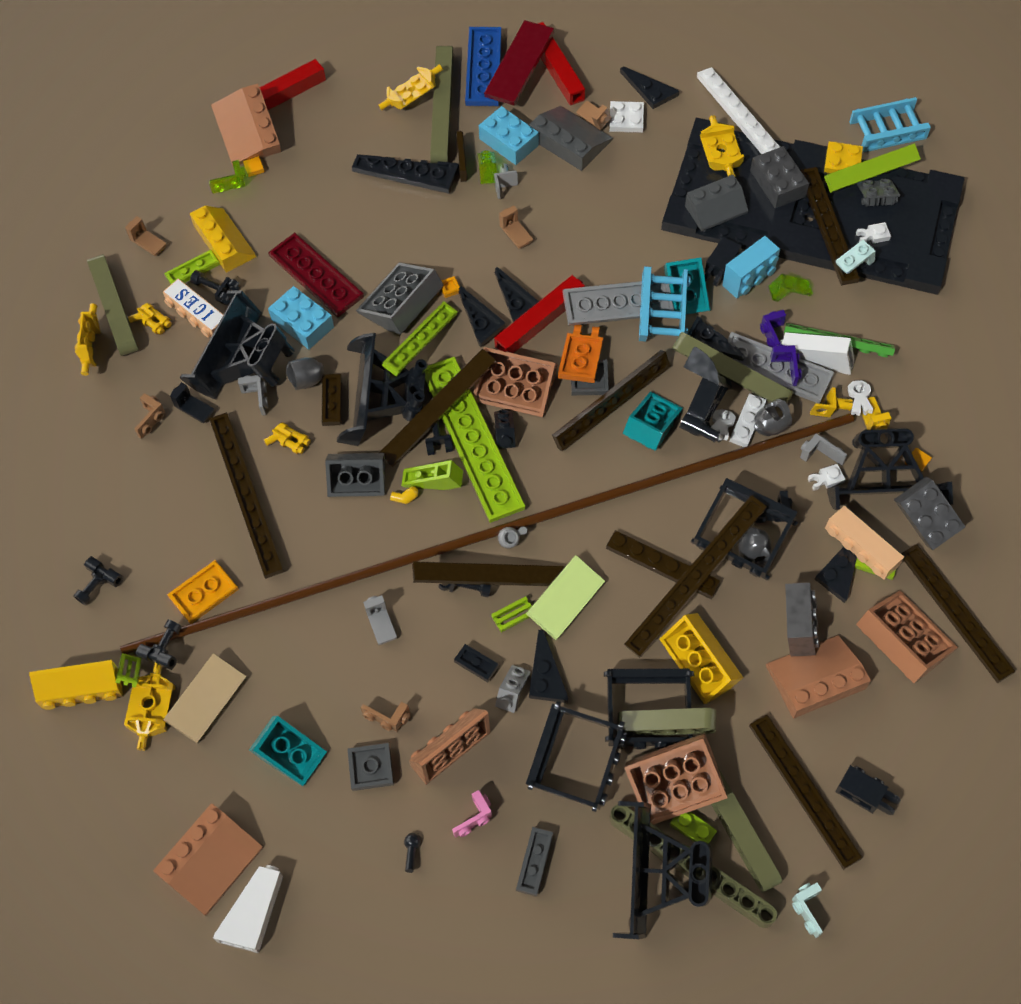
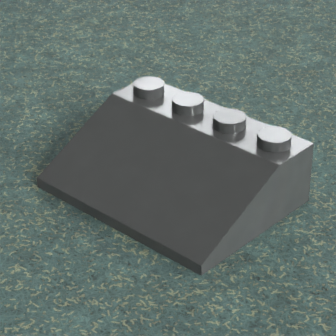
M562 106L538 115L529 124L530 127L539 132L540 146L581 171L613 140L611 136Z
M398 263L356 311L384 329L401 334L443 287V283L435 269Z

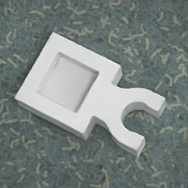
M885 222L868 225L867 229H857L856 231L857 236H864L860 237L859 242L871 240L872 244L889 241L891 237Z
M838 464L820 469L819 474L808 476L809 482L817 481L812 486L813 491L818 490L822 485L830 488L845 482Z

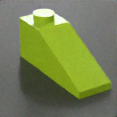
M452 460L407 468L403 471L401 486L405 488L414 486L420 489L435 490L460 488L463 470Z

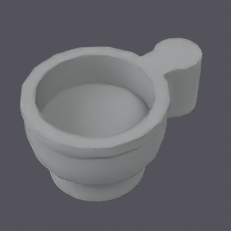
M512 527L503 528L498 534L499 544L509 549L515 547L519 542L520 535L527 533V528L520 527L518 530Z

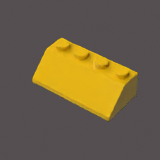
M203 206L190 213L195 229L209 249L212 250L226 273L257 257L223 208Z
M698 613L684 615L659 639L679 669L690 668V671H694V676H690V684L704 704L729 691L744 678Z
M112 660L29 672L35 701L45 710H52L56 706L72 707L77 703L83 702L92 704L97 700L113 701L117 697H123L122 681L115 683L118 668Z

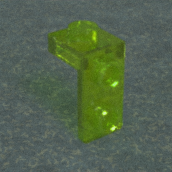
M482 151L477 154L480 184L495 183L494 173H497L494 152Z
M239 160L232 161L235 171L234 175L209 180L213 194L245 186L243 177L246 176L244 166H240Z
M781 274L768 286L772 300L777 302L788 292L806 296L813 294L808 280Z

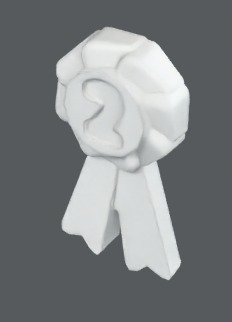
M852 381L847 389L849 396L854 398L851 415L856 414L860 416L861 407L864 415H867V413L872 414L873 407L867 399L871 393L870 385L864 381Z
M724 409L714 412L712 420L714 424L711 428L720 432L719 440L724 439L727 441L729 437L728 427L734 425L736 416L731 411Z

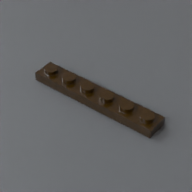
M616 530L606 545L607 550L674 582H677L690 567ZM709 576L696 592L712 599L720 584V580Z

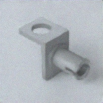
M503 163L504 168H502V164L498 165L497 170L499 173H494L498 199H500V188L518 185L517 171H509L508 165Z

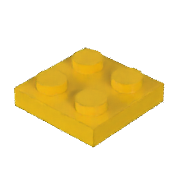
M829 141L824 172L833 173L861 163L863 146Z

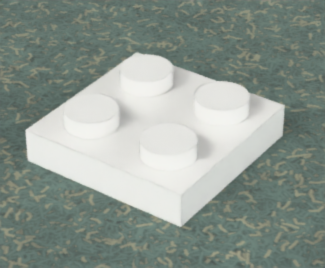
M610 101L611 119L609 132L643 133L644 102Z

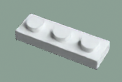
M752 394L748 395L729 442L742 447L749 445L755 430V416L765 406L766 399Z

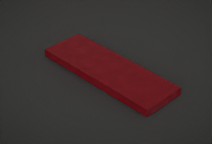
M524 20L486 88L484 97L515 106L551 40L554 28Z
M295 232L268 252L269 256L337 318L364 298L362 291Z

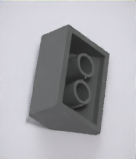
M734 175L687 192L685 207L701 231L748 213L742 187Z
M385 453L327 455L325 465L328 497L385 495Z

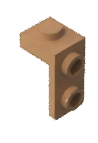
M585 101L576 112L578 116L599 130H602L611 119L608 107L602 104L598 108L589 101Z
M514 205L499 213L500 227L518 249L533 242V238L519 223L518 210Z
M138 216L125 227L129 239L154 256H157L167 246L166 242L146 230L143 220Z
M145 393L140 397L143 407L150 412L135 427V431L141 439L151 432L152 427L165 414L160 401L156 397H150Z
M400 702L391 719L364 704L360 707L364 718L371 722L375 720L381 723L380 726L387 731L394 730L398 732L402 724L405 725L410 718L409 706L403 702Z

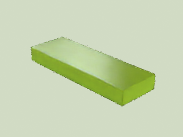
M209 250L164 274L170 284L177 279L186 283L190 281L191 275L195 270L205 273L219 266L220 263L212 250Z

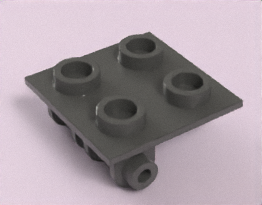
M881 179L880 181L864 180L857 183L864 196L861 203L866 207L878 206L879 201L881 205H894L898 202V197H900L892 180Z

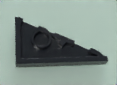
M624 66L620 68V73L652 109L679 96L678 89Z
M495 268L496 279L514 322L539 301L500 268Z
M461 286L458 291L477 342L482 347L505 328L506 323Z
M696 317L688 335L730 358L744 360L745 356L739 348L733 347L728 343V339L719 332H716L712 326L706 325L701 317Z
M843 547L816 575L814 580L845 603L848 599L857 556Z
M538 630L529 698L554 702L558 700L561 703H568V696L543 630Z

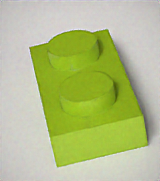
M691 812L676 816L670 822V826L693 842L704 841L710 843L717 833L715 828Z

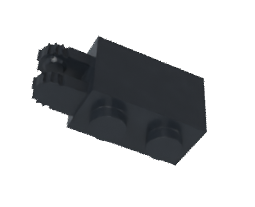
M722 237L706 261L705 281L707 282L711 276H714L713 285L718 286L720 281H723L726 264L741 254L742 245Z
M851 765L835 791L872 814L876 809L888 815L894 814L895 810L893 807L881 801L882 798L894 804H899L901 801L899 796L887 790L888 786L884 785L882 780L876 777L872 778L865 774V771L860 767H853Z

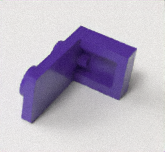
M784 310L773 311L763 315L760 330L762 334H765L769 347L773 348V346L780 345L773 328L784 326L786 318Z
M795 345L773 346L770 355L771 362H790L792 386H797L798 380H801V368H798L799 353H796Z

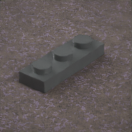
M532 827L516 891L537 897L553 832Z

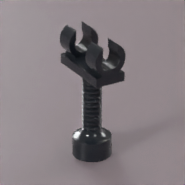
M195 270L190 278L192 284L197 286L203 284L217 290L214 294L215 299L224 305H228L231 301L226 295L228 288L232 291L240 288L238 286L239 282L226 277L222 284H218L205 278L204 273Z
M438 421L432 427L434 437L425 439L428 456L435 455L433 446L445 444L446 453L453 451L451 435L441 436Z
M481 584L438 585L439 589L443 591L449 589V592H453L455 586L479 591L483 597H489L491 585Z

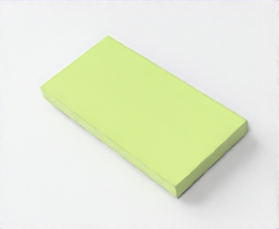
M575 555L527 611L526 615L556 640L605 580Z

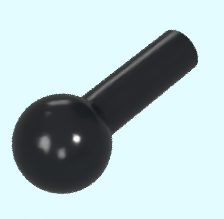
M415 833L408 834L404 839V845L407 848L405 872L407 873L414 872L415 853L421 844L419 835Z

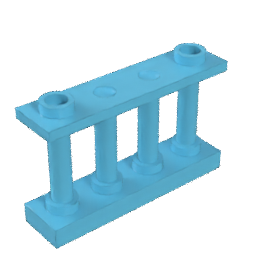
M917 98L853 110L849 122L850 125L859 123L865 135L861 145L863 146L862 151L868 152L927 139L931 127L929 123L919 124L915 116L914 108ZM907 113L912 126L903 127L898 114ZM891 116L896 129L888 131L882 118ZM875 119L881 133L871 134L866 121Z
M644 266L642 272L639 341L646 342L647 337L651 336V334L679 336L680 332L688 334V328L685 327L687 287L690 286V276H687L688 270L684 269L682 277L655 276L651 273V267ZM653 283L681 285V294L654 293L650 290V285ZM653 300L680 302V312L652 310L649 304ZM652 317L679 319V329L652 327V325H648L649 319Z

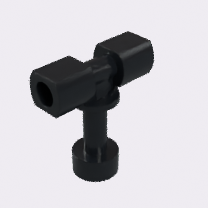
M90 556L85 561L84 566L92 572L91 576L93 579L82 591L78 589L73 597L81 604L86 605L90 601L89 594L99 583L104 584L108 582L112 586L118 587L123 581V577L111 568L107 570L102 562Z
M168 619L164 625V628L167 630L158 645L154 644L152 648L140 644L136 650V655L149 662L154 660L158 665L172 670L177 663V659L167 654L166 647L173 634H178L182 626Z

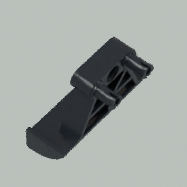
M242 290L227 291L226 295L231 299V302L191 374H181L180 379L188 386L212 399L217 398L224 384L253 373L264 378L270 386L277 385L280 378L272 371V367L278 355L282 351L286 357H290L295 352V349L287 342V337L276 324H269L265 329L256 324L262 312Z
M376 333L363 334L351 340L347 350L361 353L353 427L341 432L337 437V442L358 446L366 431L367 421L402 414L405 420L411 421L423 408L427 362L419 359L415 367H412L410 371L404 368L396 377L382 366L388 357L374 349ZM373 364L384 370L383 381L371 379ZM405 383L402 398L393 388ZM370 392L381 394L380 407L368 409Z
M694 347L684 368L703 378L679 428L695 436H703L714 443L716 441L720 442V432L711 428L712 426L709 421L727 390L731 389L732 382L718 374L714 362L706 353Z
M905 428L864 430L856 434L852 440V445L855 448L861 449L847 487L839 488V486L827 489L832 508L840 510L839 495L904 493L913 486H891L890 471L910 470L917 483L921 481L924 477L907 446L914 440L912 431ZM881 434L886 435L888 439L886 444L880 441ZM877 448H898L887 464L872 450ZM901 455H903L908 465L893 466ZM866 456L876 467H862ZM882 471V487L854 488L860 472ZM952 482L936 484L948 503L953 505Z
M618 801V806L635 807L630 933H613V938L639 940L646 938L648 914L687 899L697 907L709 904L712 894L713 850L711 845L704 841H696L689 847L651 827V804ZM650 832L663 839L662 869L649 868ZM671 844L685 850L670 863ZM690 856L688 890L670 871ZM699 867L706 871V877L703 880H699L695 874ZM649 873H662L661 904L647 909ZM671 882L683 895L669 901V885Z

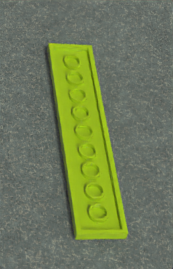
M455 357L427 366L425 370V383L432 398L460 371ZM469 389L442 417V420L449 435H451V440L489 522L492 523L525 510V505Z

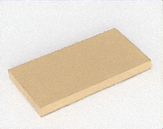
M213 653L163 720L195 743H198L240 687L246 676Z

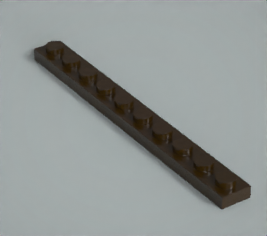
M226 412L211 417L209 420L263 575L267 579L283 573L284 571L228 414Z
M752 495L745 501L624 643L629 650L639 658L645 653L764 513L767 506Z

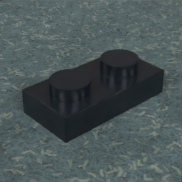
M464 644L454 658V663L487 683L499 667L498 663Z

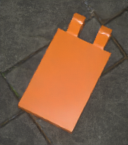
M574 325L573 333H567L558 378L595 383L603 345V337H599L600 327L593 326L591 336L582 335V325Z

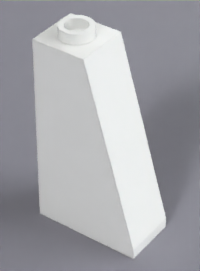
M785 332L784 339L780 340V345H795L796 353H799L800 359L828 370L851 375L855 360L851 338Z
M266 865V868L258 867L215 932L213 939L216 942L259 953L283 875L278 871L279 868L271 865Z

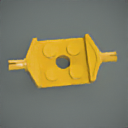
M437 65L432 70L417 67L416 69L419 74L412 76L410 80L397 86L393 91L390 87H387V100L378 104L379 108L383 111L391 105L401 110L436 87L435 75L443 71L441 65Z
M715 115L710 116L711 126L702 130L700 134L709 167L715 171L724 170L728 176H735L733 168L739 167L744 160V154L741 155L734 134L735 127L719 124ZM718 149H724L725 152H720Z
M94 303L90 304L89 312L80 313V318L78 319L80 331L77 334V344L74 348L82 364L81 375L84 376L89 375V367H96L97 365L92 358V342L95 341V334H101L96 314L98 306Z
M156 662L154 663L153 673L138 677L136 688L132 687L124 726L138 735L139 740L136 749L140 751L141 749L145 751L149 737L167 731L166 722L163 719L168 714L172 691L175 690V685L172 682L161 677L162 666ZM147 699H152L153 705L149 708H144V702Z

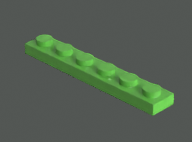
M786 323L784 333L851 338L853 348H857L863 353L876 352L878 353L877 355L882 357L893 356L895 346L891 344Z

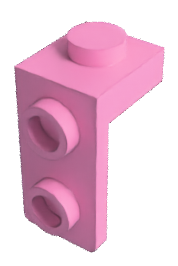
M479 790L471 794L472 800L480 813L453 828L452 831L455 838L458 836L464 837L475 826L479 825L481 827L490 821L489 818L492 817L489 806H491V803L486 794L482 795Z

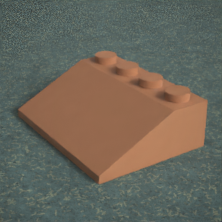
M258 83L241 88L211 105L233 167L243 164V161L259 156V158L281 152L280 143Z
M484 347V350L496 360V363L475 383L473 392L475 401L543 417L558 364Z
M900 590L870 608L856 624L874 642L877 648L913 683L927 675L958 648Z
M839 635L820 642L819 648H815V655H787L766 664L793 719L867 689L871 682L862 663Z
M473 709L470 712H464L458 722L454 725H448L443 730V734L438 738L436 736L427 743L428 746L423 750L415 751L411 755L409 760L410 766L426 785L490 734L489 714L486 710Z
M705 733L629 760L624 766L638 802L651 804L652 824L728 798Z
M211 803L153 871L206 916L263 849V846Z

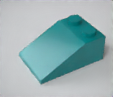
M702 258L666 263L664 271L665 276L682 277L684 269L688 270L687 276H690V286L687 287L685 315L710 311ZM669 284L671 294H681V285ZM672 301L674 311L680 312V302Z
M650 391L629 416L622 434L656 451L683 408Z
M278 715L272 716L249 749L250 752L301 786H304L327 753L326 750Z

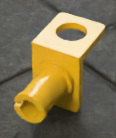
M832 387L826 396L827 405L816 403L811 409L810 415L831 417L836 409L850 411L853 403L850 402L853 400L837 398L836 388ZM818 409H826V411H823V412H819V411H817V410H818Z

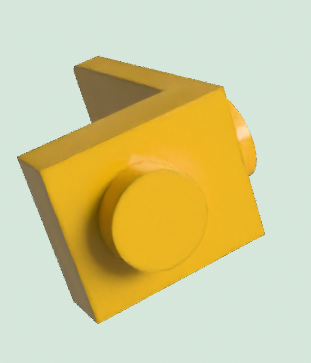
M875 397L867 398L873 407L872 414L867 413V415L863 414L861 407V415L867 430L887 429L891 421L890 413H881Z

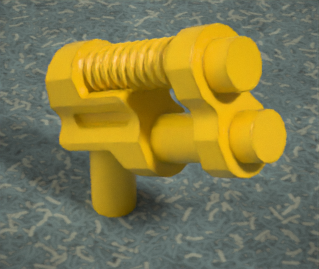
M150 303L137 308L138 313L128 316L130 323L142 320L143 325L152 328L155 334L162 335L165 331L164 328H170L172 325L171 319L157 311Z
M283 422L272 429L273 435L263 440L266 446L278 440L282 447H289L295 454H302L305 450L303 446H309L311 443L308 435L297 432ZM292 437L296 438L298 442L291 441Z

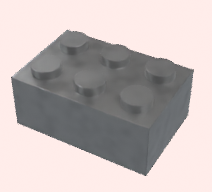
M784 146L753 157L750 172L774 208L806 197L809 183Z
M928 477L923 478L894 499L925 545L932 550L965 528V525L937 485Z
M810 583L785 584L787 638L790 655H815V648H819L815 590H811Z

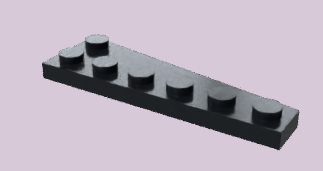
M357 154L352 165V172L448 194L459 169L458 163L439 161L437 163H428V160L414 162L411 159L395 160L394 157Z

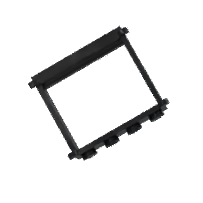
M726 478L723 485L719 487L720 491L696 536L692 538L691 543L703 551L710 544V541L703 539L702 536L725 493L743 502L752 495L767 506L764 512L786 522L787 525L764 568L732 552L725 558L732 561L731 564L740 569L744 567L750 570L749 573L759 578L761 576L763 579L769 580L770 576L767 573L792 525L797 526L798 524L795 521L797 511Z
M690 668L607 669L604 672V677H607L608 722L613 723L612 684H684L685 709L692 708L690 676H694V671H690ZM608 728V736L605 737V742H608V746H613L616 738H613V729ZM687 734V737H627L625 744L620 745L619 749H625L626 746H634V749H646V746H655V749H662L695 736Z
M557 700L556 704L552 703L526 784L529 790H532L534 787L593 807L592 811L597 812V809L600 810L601 806H605L608 794L605 792L607 786L612 785L615 775L612 773L614 765H618L621 753H618L620 745H624L628 733H625V722L620 721V724L617 725L560 706L561 701ZM564 714L618 731L595 803L541 785Z

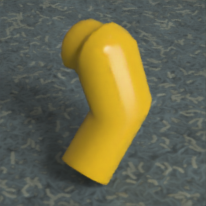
M412 486L403 493L392 491L390 500L408 504L418 496V489Z

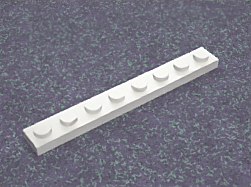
M712 67L697 72L699 81L761 154L780 147Z

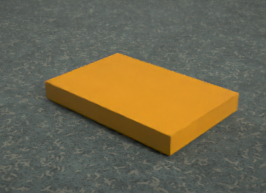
M214 560L168 593L167 596L186 620L192 624L238 591L239 588L218 562Z

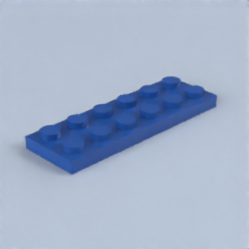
M469 27L465 106H499V101L484 97V92L500 65L501 27Z

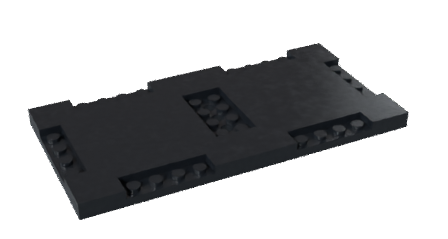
M696 117L680 171L662 220L661 230L714 243H719L722 237H725L742 245L741 249L744 250L766 236L780 248L779 258L835 271L813 210L809 206L810 203L807 195L794 202L774 208L750 172L753 157L761 155V153L743 132L734 131L741 155L744 154V160L739 167L733 168L735 178L742 187L748 213L704 231L700 230L685 207L687 192L726 178L728 175L724 170L715 171L709 167L700 134L702 130L711 126L710 120ZM796 139L794 144L774 140L780 147L784 146L799 170L817 167L848 250L859 243L860 237H864L856 235L857 229H867L868 225L886 223L891 235L890 240L872 244L871 240L866 242L875 250V261L871 265L864 261L857 266L856 270L859 277L938 295L943 280L947 253L965 177L930 170L929 174L897 168L867 180H892L900 194L898 202L894 205H881L879 201L878 206L866 207L861 203L864 196L857 183L830 193L824 176L830 174L824 172L827 146ZM718 149L720 152H725L724 149ZM810 217L813 221H807L805 218Z

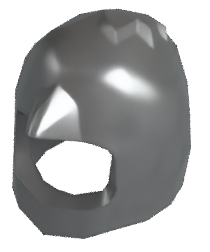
M300 358L289 361L286 366V375L295 390L306 389L316 385L321 380L324 372L322 363L313 358Z
M776 399L762 407L755 416L754 429L759 434L767 437L785 431L792 424V417L787 403L781 399ZM775 406H778L782 410V418L779 417L775 409Z
M753 527L739 541V556L760 567H765L771 555V539L764 530ZM766 556L762 561H755L756 557Z

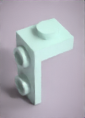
M862 240L838 258L836 264L848 274L864 261L871 265L875 261V250L871 245Z
M807 883L798 889L800 892L792 898V906L798 915L801 914L805 920L804 926L810 935L813 934L817 938L823 931L805 902L819 895L822 889L818 883L813 885Z

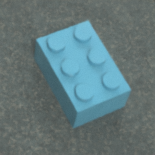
M502 106L478 125L479 139L515 165L539 146V132Z
M766 236L762 237L726 264L722 286L737 299L741 295H746L753 286L759 285L765 277L771 276L776 271L780 248Z
M294 286L268 308L271 321L308 350L334 328L332 315Z

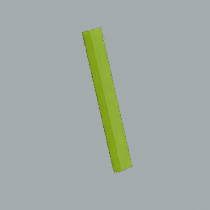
M914 143L827 174L824 178L831 193L917 162L921 158Z
M443 301L383 362L382 366L397 377L457 315L458 311Z

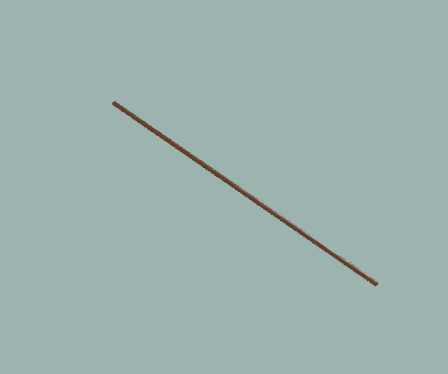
M851 413L188 624L182 626L178 634L174 633L170 641L412 564L413 561L418 562L496 537L500 530L505 527H512L518 530L520 527L537 524L854 422V417ZM165 632L120 646L121 652L124 654L136 652L140 644L152 647L154 644L158 645Z

